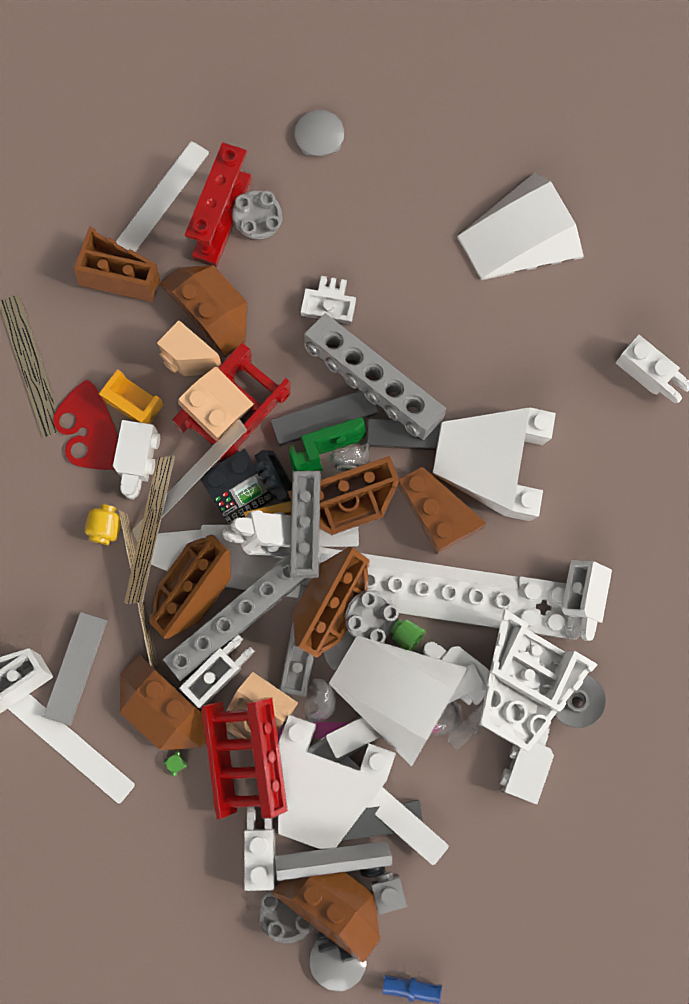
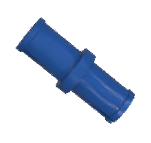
M385 975L382 994L408 998V1002H414L415 999L440 1004L442 985L419 982L414 977L408 980Z

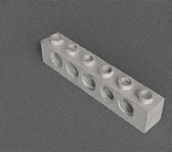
M326 313L304 334V345L308 353L314 357L318 356L332 372L341 374L349 386L364 392L369 402L381 406L389 418L401 422L412 436H418L424 441L444 419L446 408ZM334 344L337 345L338 348L330 349L327 346ZM355 360L358 363L355 365L348 364L347 361ZM376 376L378 380L371 381L366 377ZM393 391L396 392L398 396L391 397L386 393ZM414 407L419 412L410 413L407 408Z
M289 554L163 659L180 681L188 679L220 648L224 649L237 635L242 634L308 578L290 577Z

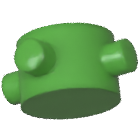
M175 751V754L169 757L168 760L164 759L163 765H167L168 770L171 771V776H176L177 772L188 767V763L184 762L178 751Z

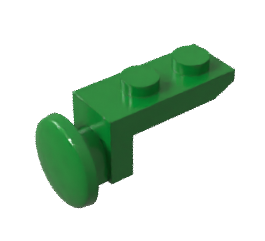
M363 418L349 419L344 423L323 427L318 431L301 436L305 450L296 453L293 444L288 446L292 470L322 472L320 454L358 443L366 436Z

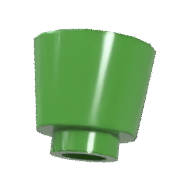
M399 619L390 632L393 634L392 639L402 649L413 651L425 635L426 630L407 619L405 621Z

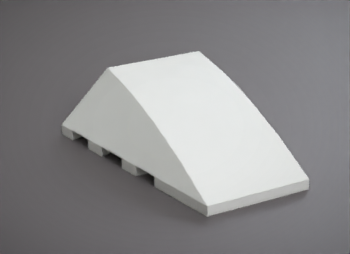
M535 172L457 237L481 280L513 274L518 270H531L551 263V265L562 263L564 260L573 258L577 260L584 257L576 223L552 182Z
M503 610L479 724L529 752L551 724V719L557 712L563 709L570 695L579 689L583 683L582 680L598 664L576 651L565 652L527 630L529 623L509 611Z
M356 636L330 680L329 685L412 767L467 668Z

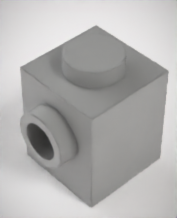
M387 872L377 876L376 880L371 882L379 915L407 907L399 874L393 875L392 872Z

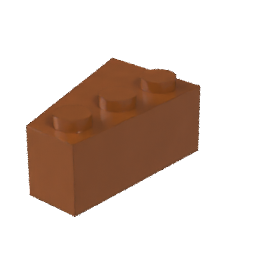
M89 226L74 266L79 286L153 302L160 283L157 264L131 249L127 250L121 247L112 238L109 237L107 239L97 233L96 229Z
M420 467L399 479L398 488L437 554L485 527L486 522L425 468Z

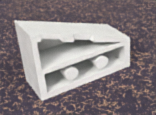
M30 648L0 657V713L53 678L41 655Z

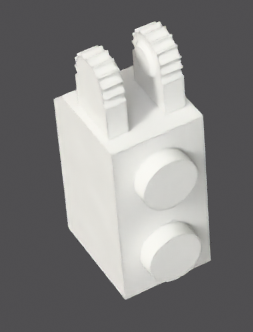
M640 335L634 339L616 362L618 366L651 393L657 395L660 392L674 403H679L682 397L678 391L668 384L669 381H672L680 389L689 391V380L678 372L680 367Z
M122 420L113 467L122 477L121 492L124 493L125 497L134 500L140 494L142 481L148 482L149 474L153 475L155 459L152 458L154 449L159 448L160 434H158V431L152 424Z
M260 510L252 511L245 518H236L230 526H226L222 531L225 540L241 543L242 549L247 554L288 556L290 554L291 515H285L283 512L269 514L263 513Z
M571 560L562 604L563 613L569 616L566 632L569 639L577 640L581 634L584 641L593 640L597 622L602 623L612 570L594 561Z
M239 635L223 650L221 648L217 650L180 687L198 708L206 705L241 670L240 667L255 652L250 647L235 662L229 657V654L243 640Z
M430 641V643L425 644L423 648L425 656L463 667L470 664L475 665L484 686L460 699L468 705L472 702L478 705L485 697L490 670L459 646L451 647L446 651L437 643Z
M549 728L544 731L529 752L514 744L512 745L509 757L513 759L509 769H504L500 779V784L503 785V792L538 804L554 757L551 748L545 746Z
M247 807V829L244 831L245 891L274 890L276 886L275 828H272V818L264 819L265 828L255 829L256 811L254 807Z

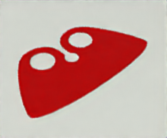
M85 380L60 404L54 414V426L57 431L65 435L77 433L80 428L88 430L86 436L79 435L73 437L66 444L65 454L69 462L84 468L115 470L113 463L118 443V434L97 388L91 381ZM65 413H72L76 417V424L70 429H65L60 425V417ZM79 442L84 443L88 449L86 456L80 459L73 457L71 454L72 446Z

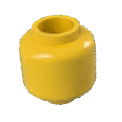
M101 504L100 508L89 510L84 526V533L89 536V541L109 545L110 542L118 539L122 524L120 515L115 513V507Z

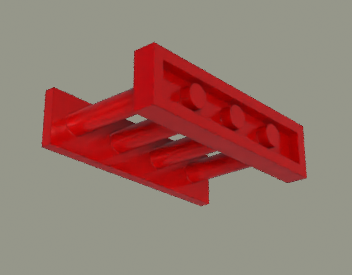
M222 142L184 234L185 237L197 240L192 253V258L195 261L214 265L217 268L234 225L232 209L238 196L247 193L252 180L251 174L240 171L247 154L245 149Z
M241 343L218 369L254 404L250 409L255 413L245 424L243 423L246 431L218 459L219 463L238 453V448L278 403L283 404L291 394V386L288 379L285 378L278 385L251 363L252 355L250 348L244 343ZM239 371L247 372L272 393L262 405L234 382V376ZM183 408L172 419L175 426L183 433L187 429H194L211 445L217 442Z
M272 697L247 702L246 710L224 711L223 701L201 706L216 819H222L237 813V807H261L262 819L274 818L287 812L288 808ZM249 721L251 738L228 739L226 722ZM253 749L255 766H231V750ZM257 778L259 795H235L233 779Z

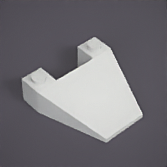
M529 407L442 422L432 474L503 516L532 521L539 517L543 490L517 485L524 442L544 445L552 439L556 413Z
M289 715L279 741L288 811L278 815V834L321 850L336 848L387 781L396 753L368 744L360 771L308 753L316 724Z

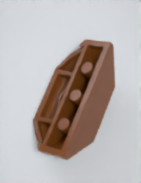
M214 265L179 267L160 282L164 290L225 357L234 352L241 343L246 342L248 303Z
M390 456L321 480L320 530L333 536L383 518L399 483V478ZM291 490V491H288V493H289V496H290V499H291V502H292V490Z
M210 534L205 538L187 543L157 586L153 602V614L150 615L149 622L165 639L199 623L231 580L230 550L215 535Z
M347 547L319 564V578H311L292 613L295 646L318 658L322 655V652L329 650L342 640L347 631L345 613L348 604L356 595L367 591L368 567L370 565V560L354 548Z
M138 654L121 673L120 714L159 750L201 748L206 743L202 710L154 666H151L141 654Z
M345 872L280 880L271 892L272 895L362 964L380 941L374 893Z

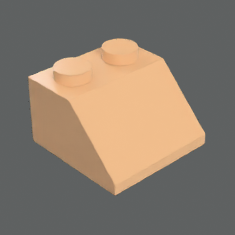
M179 320L157 342L161 351L159 355L164 360L163 363L173 373L178 371L183 376L205 375L214 367L219 368L222 365L218 353Z
M214 367L197 380L178 399V404L215 441L254 405L217 367Z
M252 672L237 690L226 711L246 710L247 702L272 697L277 735H279L286 724L288 716L293 713L298 702ZM249 721L226 722L227 731L237 738H251Z

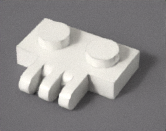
M321 276L318 291L305 289L301 316L320 319L326 313L338 323L352 325L356 297L345 295L347 280H341L339 289L336 288L337 278L332 277L330 287L326 286L327 276Z

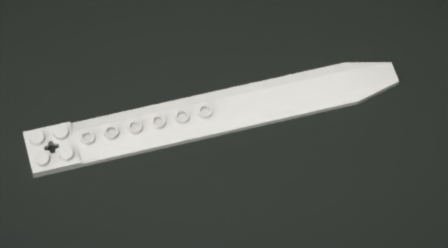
M201 530L158 533L151 565L168 572L187 543L201 539ZM227 547L230 550L231 580L226 585V588L247 590L287 556L250 555L242 547ZM319 547V564L342 550ZM361 553L370 560L367 591L376 590L384 593L392 601L393 605L397 607L399 614L500 629L503 610H507L529 623L527 630L536 635L562 639L568 638L566 632L569 616L565 615L562 610L566 583ZM311 578L306 579L302 584L308 585ZM300 585L286 597L298 598ZM542 600L546 601L547 605L550 606V611H546L545 615H541L540 610L536 609V604H541Z

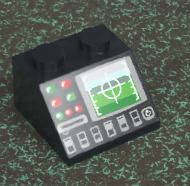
M245 448L212 467L200 478L228 525H231L232 521L236 518H245L244 512L260 509L274 500L270 490H266L265 482L261 481L260 473L255 470V464Z

